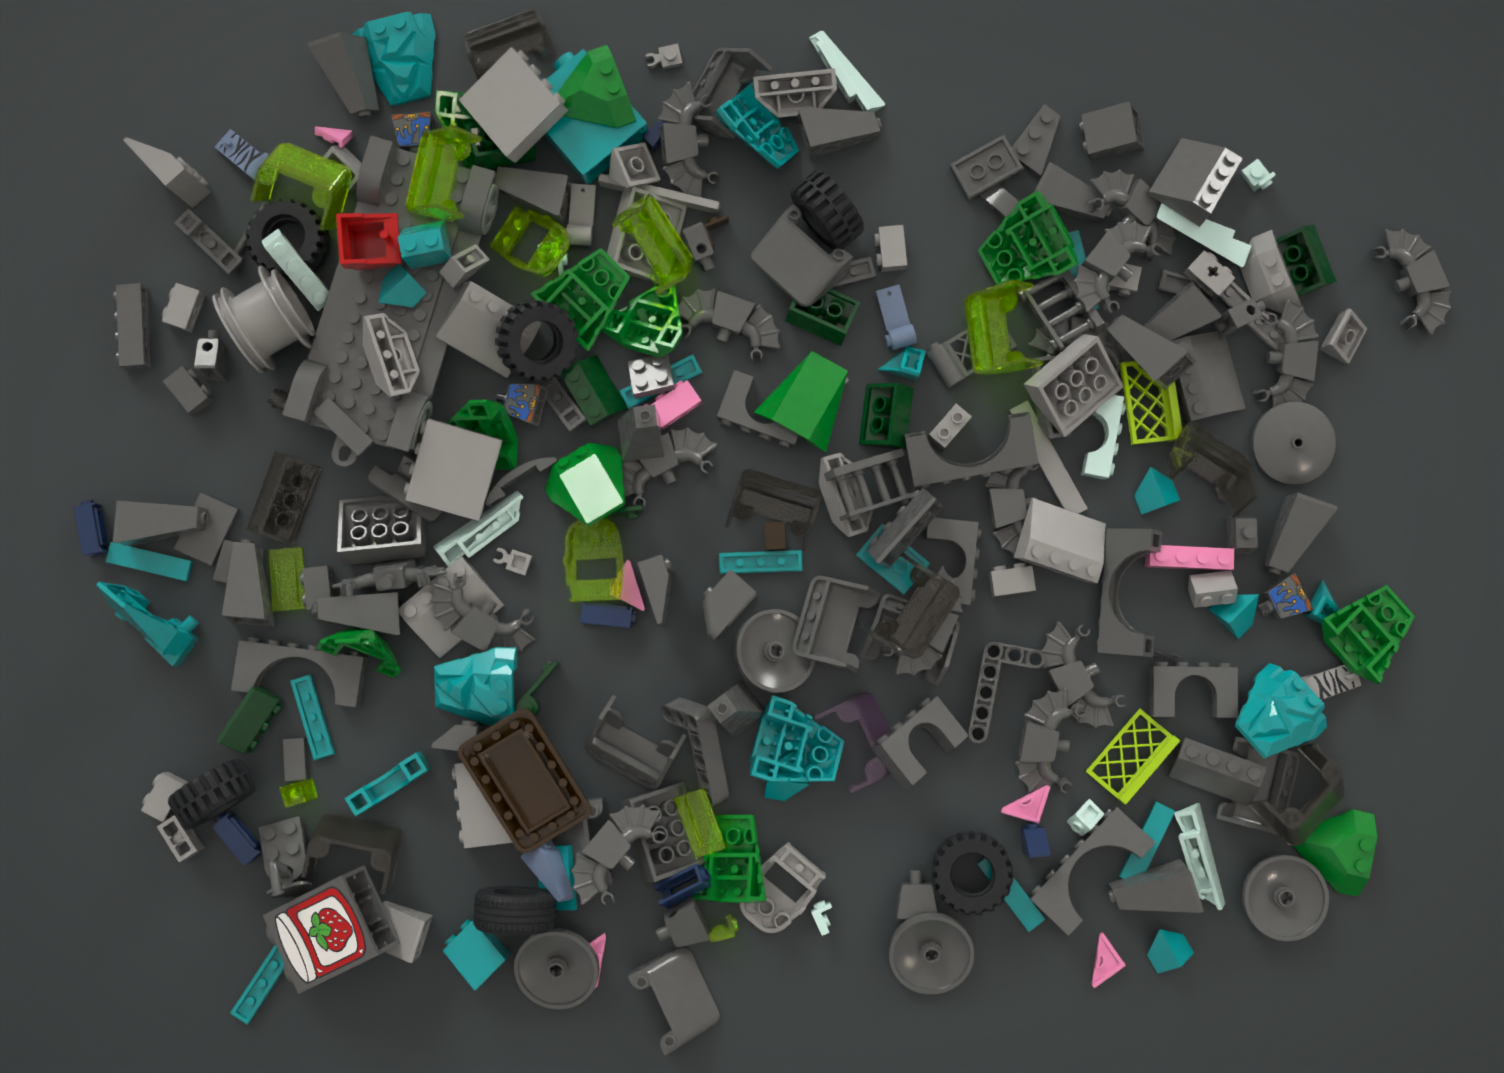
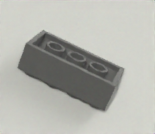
M1181 737L1168 777L1250 806L1261 787L1267 767Z

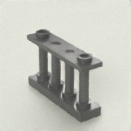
M1069 269L1060 275H1050L1028 289L1022 281L1018 283L1020 291L1017 293L1023 303L1027 302L1050 337L1049 343L1054 351L1058 350L1059 353L1064 350V343L1089 329H1094L1097 335L1105 331V322L1095 307L1087 313L1082 301L1076 298L1078 289L1073 282L1075 277ZM1056 281L1064 283L1063 291L1038 305L1032 295ZM1067 297L1074 298L1076 301L1075 306L1049 321L1042 313V311ZM1078 313H1084L1087 318L1085 319L1086 322L1060 337L1057 336L1053 327Z
M902 448L833 468L824 473L826 482L830 480H835V483L838 482L848 510L847 514L839 517L840 521L849 519V522L861 519L862 514L897 503L903 506L912 501L910 498L914 492L907 493L897 465L899 463L898 459L905 456ZM886 464L890 468L900 497L890 498L880 470L882 468L881 465ZM869 469L873 473L883 502L873 504L863 476L864 470ZM852 474V477H855L865 508L856 510L845 480L847 475Z

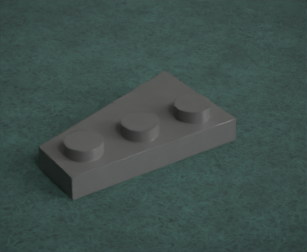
M1045 104L1012 146L1021 165L1039 178L1042 175L1061 117Z

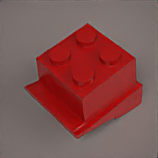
M397 213L336 214L341 266L345 269L358 271L395 267L397 264H402L398 242L400 233Z

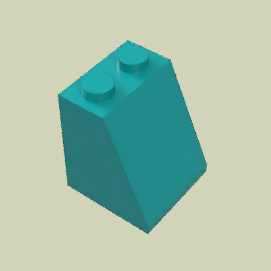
M445 220L403 228L398 236L401 257L412 270L447 263L452 257Z
M468 918L460 926L462 931L457 936L453 934L445 942L447 947L443 952L476 991L508 958L511 952L494 934L477 930L473 920L471 921Z

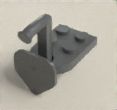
M298 816L259 827L264 867L270 878L272 888L266 892L267 896L270 898L298 897L313 888L312 883L300 881L306 873L309 864L302 818Z

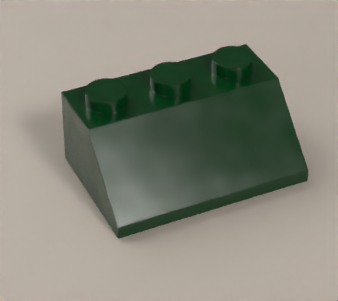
M478 122L465 124L470 155L475 166L494 169L498 168V166L504 167L536 160V143L515 163L504 155Z
M1315 225L1300 227L1276 239L1298 297L1337 282Z
M830 289L811 306H801L793 299L785 322L842 346L861 302Z
M597 355L574 363L568 371H561L563 380L592 429L628 409Z
M900 383L866 384L859 445L887 449H906L904 434H908L914 388Z
M251 687L216 742L242 754L250 753V751L253 752L260 743L258 741L260 736L265 734L271 727L270 721L273 716L276 717L283 708L281 704L284 700L265 687Z

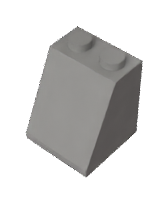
M384 901L382 904L400 941V944L385 952L413 963L421 955L433 915Z

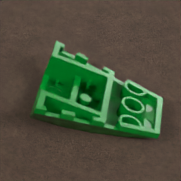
M600 248L578 262L571 269H567L560 276L550 280L543 287L530 294L538 301H546L565 310L569 314V318L573 319L576 324L574 329L578 330L579 337L576 340L589 352L631 277Z
M811 351L754 413L771 423L773 421L808 440L810 445L826 453L848 370Z
M1385 585L1322 619L1323 639L1352 673L1380 684L1384 671L1391 664L1390 660L1393 654L1397 652L1398 644L1405 637L1415 616L1389 586Z
M716 815L709 843H711L708 853H705L703 860L705 861L704 867L710 873L712 887L694 894V899L719 903L760 904L766 902L754 815Z

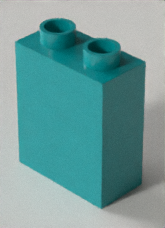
M584 49L575 56L572 52H567L554 63L553 69L555 72L547 78L553 86L551 90L554 94L560 90L587 52ZM631 105L636 122L616 129L604 124H594L562 116L543 136L582 182L590 185L599 178L601 173L603 174L610 169L611 150L641 143L644 141L643 134L648 131L646 121Z

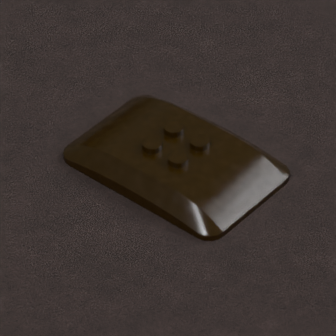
M527 708L518 709L465 741L458 749L460 760L514 846L522 853L533 851L585 820L591 812L590 804L535 715Z

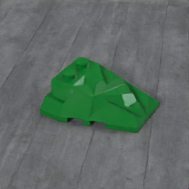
M1039 191L1019 201L1014 210L1004 218L1002 224L993 231L977 250L997 286L1029 279H1039L1050 275H1060L1079 264L1073 249L1074 242L1054 206L1048 204L1046 198Z

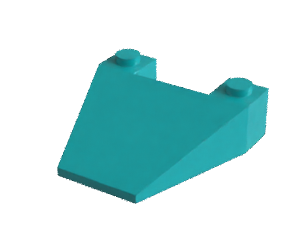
M98 582L96 584L109 606L116 611L115 615L123 621H128L156 645L154 649L163 655L168 653L176 656L190 637L179 625L148 612L145 608L150 601L137 590L124 585Z

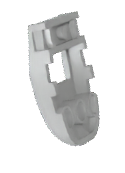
M787 842L761 865L766 902L760 904L740 903L743 915L757 928L767 933H776L785 929L791 924L793 919L799 914L801 915L817 892L820 882L826 877L824 871H821L796 850L790 842ZM775 862L808 888L797 902L764 876Z

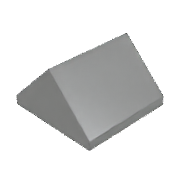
M645 142L611 150L609 178L626 188H631L661 180Z
M1346 309L1338 314L1320 348L1322 352L1345 364L1350 363L1367 331L1365 325L1352 309Z

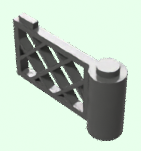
M990 311L978 317L980 321L944 343L939 344V342H936L928 347L929 352L927 356L948 389L1017 347L996 312L992 314ZM991 319L997 325L996 332L985 330L986 323ZM971 331L981 333L979 343L968 340ZM984 334L995 336L993 346L982 344ZM998 337L1006 339L1010 346L1005 349L996 347ZM955 341L964 343L962 353L954 351L950 344ZM967 344L978 346L976 356L965 354ZM981 347L992 350L989 359L979 357ZM964 358L975 360L974 368L968 372L963 365Z

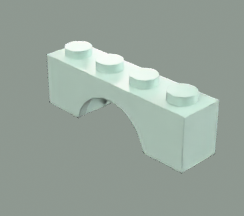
M279 229L275 230L262 240L264 248L315 309L319 311L325 306L329 289L307 266Z
M1113 395L1092 413V416L1097 418L1103 425L1105 437L1102 446L1098 450L1084 455L1082 476L1106 480L1110 475H1113L1115 464L1112 463L1113 455L1116 456L1118 451L1116 439L1122 430V423L1119 422L1121 415H1124L1126 405L1123 403V396Z

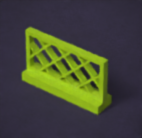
M1136 361L1120 363L1131 445L1164 441L1171 442L1182 439L1183 431L1175 381L1164 390L1143 368L1139 367L1140 365ZM1126 367H1133L1139 372L1134 379L1127 375ZM1141 374L1150 381L1145 389L1136 382ZM1152 384L1159 388V394L1156 398L1147 391ZM1133 385L1142 392L1137 400L1130 395V389ZM1144 395L1153 401L1148 409L1139 402ZM1155 404L1162 408V414L1159 418L1151 412ZM1136 406L1145 412L1140 420L1133 415V410ZM1147 415L1156 421L1151 429L1142 423ZM1158 424L1165 429V437H1159L1153 432ZM1140 426L1148 434L1144 439L1137 440L1136 430Z
M1139 709L1085 772L1115 796L1119 802L1126 805L1180 740L1171 735L1143 710ZM1139 715L1147 720L1148 729L1136 730L1135 720ZM1132 725L1133 730H1127ZM1151 731H1160L1166 738L1161 743H1152ZM1136 732H1148L1149 744H1137ZM1124 733H1133L1134 745H1122L1121 736ZM1119 740V746H1114V744ZM1150 746V756L1148 759H1138L1137 747ZM1152 746H1158L1153 752ZM1135 747L1136 760H1123L1122 748ZM1120 748L1121 760L1108 761V751ZM1105 756L1106 761L1100 762L1101 759ZM1136 762V773L1134 775H1125L1124 763ZM1139 762H1144L1139 768ZM1121 763L1122 775L1110 776L1109 764ZM1106 764L1107 776L1098 777L1092 770L1096 765ZM1131 777L1130 780L1126 783L1125 778ZM1102 779H1107L1108 784H1106ZM1110 779H1123V788L1118 793L1111 788Z

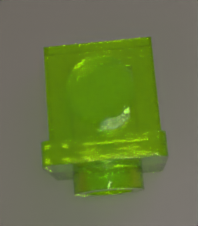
M312 778L280 787L285 808L317 798Z
M728 914L727 921L729 927L725 928V925L712 927L713 931H709L710 943L735 937V931H739L737 919H732V915Z

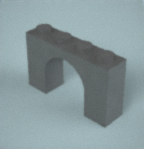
M734 370L717 414V419L720 420V423L728 427L732 425L738 426L740 431L751 434V432L757 433L759 438L766 441L771 439L779 441L778 445L785 448L795 447L799 435L775 422L763 424L756 422L749 416L745 404L754 377Z
M934 518L926 527L925 539L950 542L961 551L964 565L961 573L956 578V587L963 594L960 605L969 606L975 600V589H972V584L977 579V569H974L975 560L978 561L979 548H976V543L981 538V528L978 527V522ZM920 585L919 601L928 602L929 597L923 590L924 587Z
M1155 662V666H1149V716L1175 717L1176 688L1184 678L1194 675L1202 678L1211 690L1212 717L1238 718V667H1231V663H1218V667H1210V663H1197V667H1189V662H1176V666H1168V662Z
M938 696L931 700L929 697L919 704V710L915 711L914 709L905 716L906 721L895 724L890 729L892 733L888 736L887 734L881 736L876 741L878 745L872 749L904 790L913 786L927 773L909 748L908 739L913 728L927 730L945 752L956 748L969 736Z

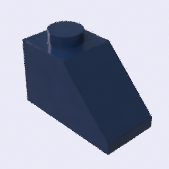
M1028 823L1025 828H1020L1023 854L1029 858L1051 856L1044 827L1039 826L1038 823Z

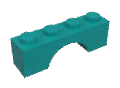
M421 751L416 752L381 777L344 799L356 817L432 768Z

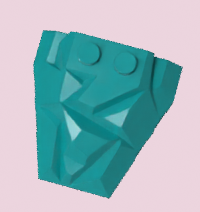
M404 12L368 21L363 28H359L352 33V35L366 38L373 78L391 107L431 97L432 63L435 56L434 41H436V32L431 14L418 13L412 15L411 12Z
M754 81L714 112L726 128L777 169L800 151L789 128L783 127L779 120L780 118L773 115L755 98Z
M494 647L479 654L474 653L469 657L458 658L435 665V707L474 721H479L488 726L494 725L517 711V708H514V671L517 669V647Z
M1271 663L1267 664L1254 677V686L1247 694L1249 697L1248 701L1243 705L1235 727L1263 759L1281 753L1291 747H1297L1307 741L1310 742L1327 728L1326 716L1322 713L1325 705L1295 671H1284L1280 666Z
M772 695L766 706L765 713L760 718L749 758V762H751L750 776L767 782L835 781L845 741L824 725L821 727L812 720V716L809 714L805 715L797 709V705L793 702Z

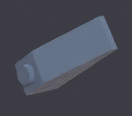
M552 840L531 852L523 853L521 859L558 902L574 898L575 895L562 857Z

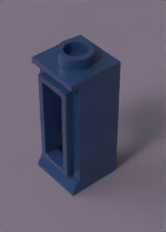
M94 500L83 501L80 506L74 507L82 556H98L107 554L109 550L106 547L108 546L102 509L99 508L102 507V504L94 503Z
M582 602L580 623L632 628V624H636L637 612H633V607H630V610H628L626 606L590 603L589 606L587 603Z
M224 812L215 820L217 823L212 827L213 830L243 866L252 863L262 854V848L259 847L260 843L237 816H233L235 812L228 814Z
M694 864L653 885L654 890L662 892L663 899L658 901L659 905L670 908L672 905L708 887H712L710 883L711 876L707 868ZM698 877L699 882L673 894V889Z

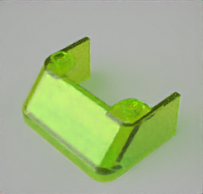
M454 125L426 131L420 140L407 196L406 210L413 214L446 221L464 219L465 214L457 212L455 201L450 200L458 162L470 155V144L481 141L482 137Z
M291 143L278 144L257 170L250 201L270 200L274 183L277 181L280 173L314 187L312 193L313 202L318 207L324 209L319 229L337 228L336 214L343 212L352 179L350 169L345 165Z
M652 194L645 195L615 218L611 224L613 228L618 226L621 232H626L627 234L631 232L651 263L652 273H650L653 282L658 284L655 291L657 295L686 278L693 265V258Z
M1010 280L967 296L965 300V313L972 367L975 373L982 375L1012 373L1044 364L1043 360L1025 358L1022 352H1011L1006 313L1016 308L1018 302L1017 293L1033 288V283Z

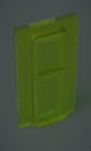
M303 547L268 550L273 612L306 609L302 601V595L305 594V590L300 581V574L303 573L302 568H304Z
M705 788L674 798L696 858L727 848Z

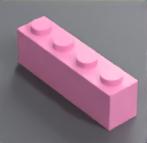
M688 380L684 383L679 381L674 385L675 390L667 394L663 392L655 398L656 402L653 404H655L659 414L661 431L702 404L701 399Z
M1161 545V552L1145 555L1144 567L1229 571L1234 570V549Z

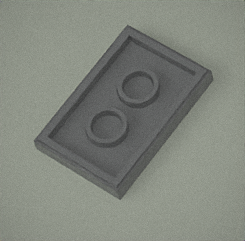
M1004 134L950 164V168L969 201L1024 171Z
M200 492L194 507L207 509L208 523L205 530L180 535L174 549L214 566L221 551L223 541L226 540L239 513V509Z

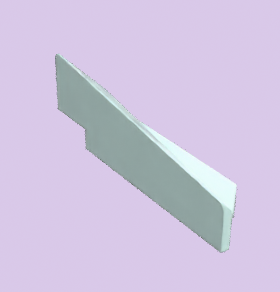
M819 31L809 37L826 68H835L837 86L848 104L856 100L861 110L867 112H875L885 106L883 100L824 31Z
M1161 203L1157 213L1159 220L1238 266L1243 267L1245 265L1251 245L1233 239L1235 230L1207 219L1199 227Z
M515 491L483 512L479 521L471 520L435 544L433 548L448 567L464 554L468 558L519 521V507L521 499L523 500L522 494Z
M1196 803L1174 813L1183 832L1178 837L1188 869L1192 873L1199 898L1202 900L1207 899L1216 905L1218 910H1222L1225 900L1200 803Z

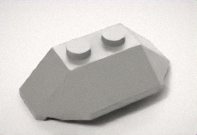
M835 68L753 77L755 98L777 118L798 116V108L800 107L823 108L837 90Z
M1273 230L1253 237L1249 243L1251 248L1245 265L1240 267L1251 298L1255 302L1262 300L1266 308L1281 314L1286 300H1289L1296 307L1302 306Z
M385 313L364 316L362 345L376 385L389 397L409 394L420 370L407 332L389 319Z
M837 453L821 458L819 486L832 523L845 535L851 537L868 531L873 511L862 514L861 519L849 522V519L840 521L839 517L847 514L848 510L838 482L835 483V480L826 482L824 473L852 462L846 459L843 454ZM852 474L847 475L845 480L856 510L865 508L855 477H852Z

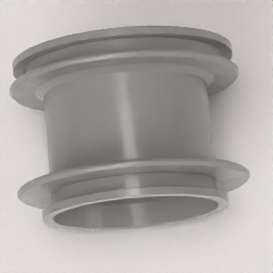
M259 266L258 273L261 282L237 296L227 288L222 287L220 294H214L212 300L224 327L238 349L258 372L264 374L267 372V368L270 370H275L276 368L273 354L293 342L299 340L305 347L311 349L313 343L310 335H316V330L305 307L283 275L277 269L271 270L270 273L265 267Z

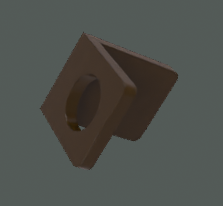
M728 215L721 218L719 216L713 217L707 221L708 223L703 225L713 250L714 244L708 231L729 223Z
M765 523V551L786 550L785 523Z

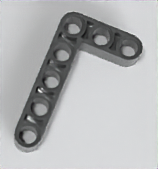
M990 642L985 646L969 728V738L972 742L984 743L989 738L1003 663L1031 669H1041L1046 663V657L1041 651L999 642ZM993 646H998L1000 649V654L997 657H991L989 654V650ZM1013 650H1018L1021 653L1018 661L1010 659V653ZM1032 655H1041L1042 661L1039 665L1031 664L1030 658ZM990 666L996 669V675L992 678H988L985 675V670ZM985 687H990L992 690V696L988 699L983 698L981 695V691ZM982 707L988 710V717L986 719H980L977 715L978 710ZM977 728H981L984 731V738L981 740H977L974 737V731Z
M681 697L661 706V714L668 723L688 730L703 803L706 807L712 808L729 798V791L713 713L707 706Z

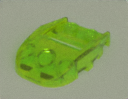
M516 205L490 244V247L516 268L544 277L553 272L570 247L571 237L566 229L552 220L550 216L538 214L530 209L525 212ZM533 221L549 230L528 264L513 257L510 253L530 222Z
M602 518L589 527L576 520L568 528L564 544L566 549L565 556H563V565H565L566 584L570 586L572 598H569V601L577 603L621 600L625 567L621 537L616 525L607 518ZM616 558L617 578L577 581V560Z

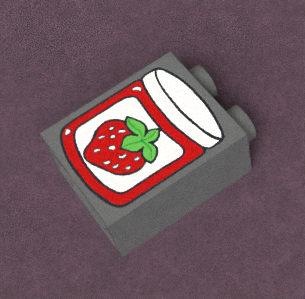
M365 865L341 875L263 915L267 924V937L271 943L277 946L284 961V974L287 980L294 984L298 994L400 944Z

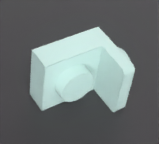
M1256 159L1240 172L1254 192L1260 187L1262 190L1266 189L1273 183L1271 179L1276 175L1274 171L1270 174L1259 159Z
M1088 799L1067 820V823L1073 831L1083 836L1095 826L1104 813Z
M822 900L813 905L814 908L811 909V913L823 936L830 933L827 927L831 926L827 915H822L821 913L832 908L830 901L825 903V900Z

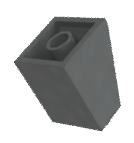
M1130 101L1081 115L1080 129L1082 134L1085 133L1086 139L1083 142L1084 151L1092 158L1145 150L1139 112Z

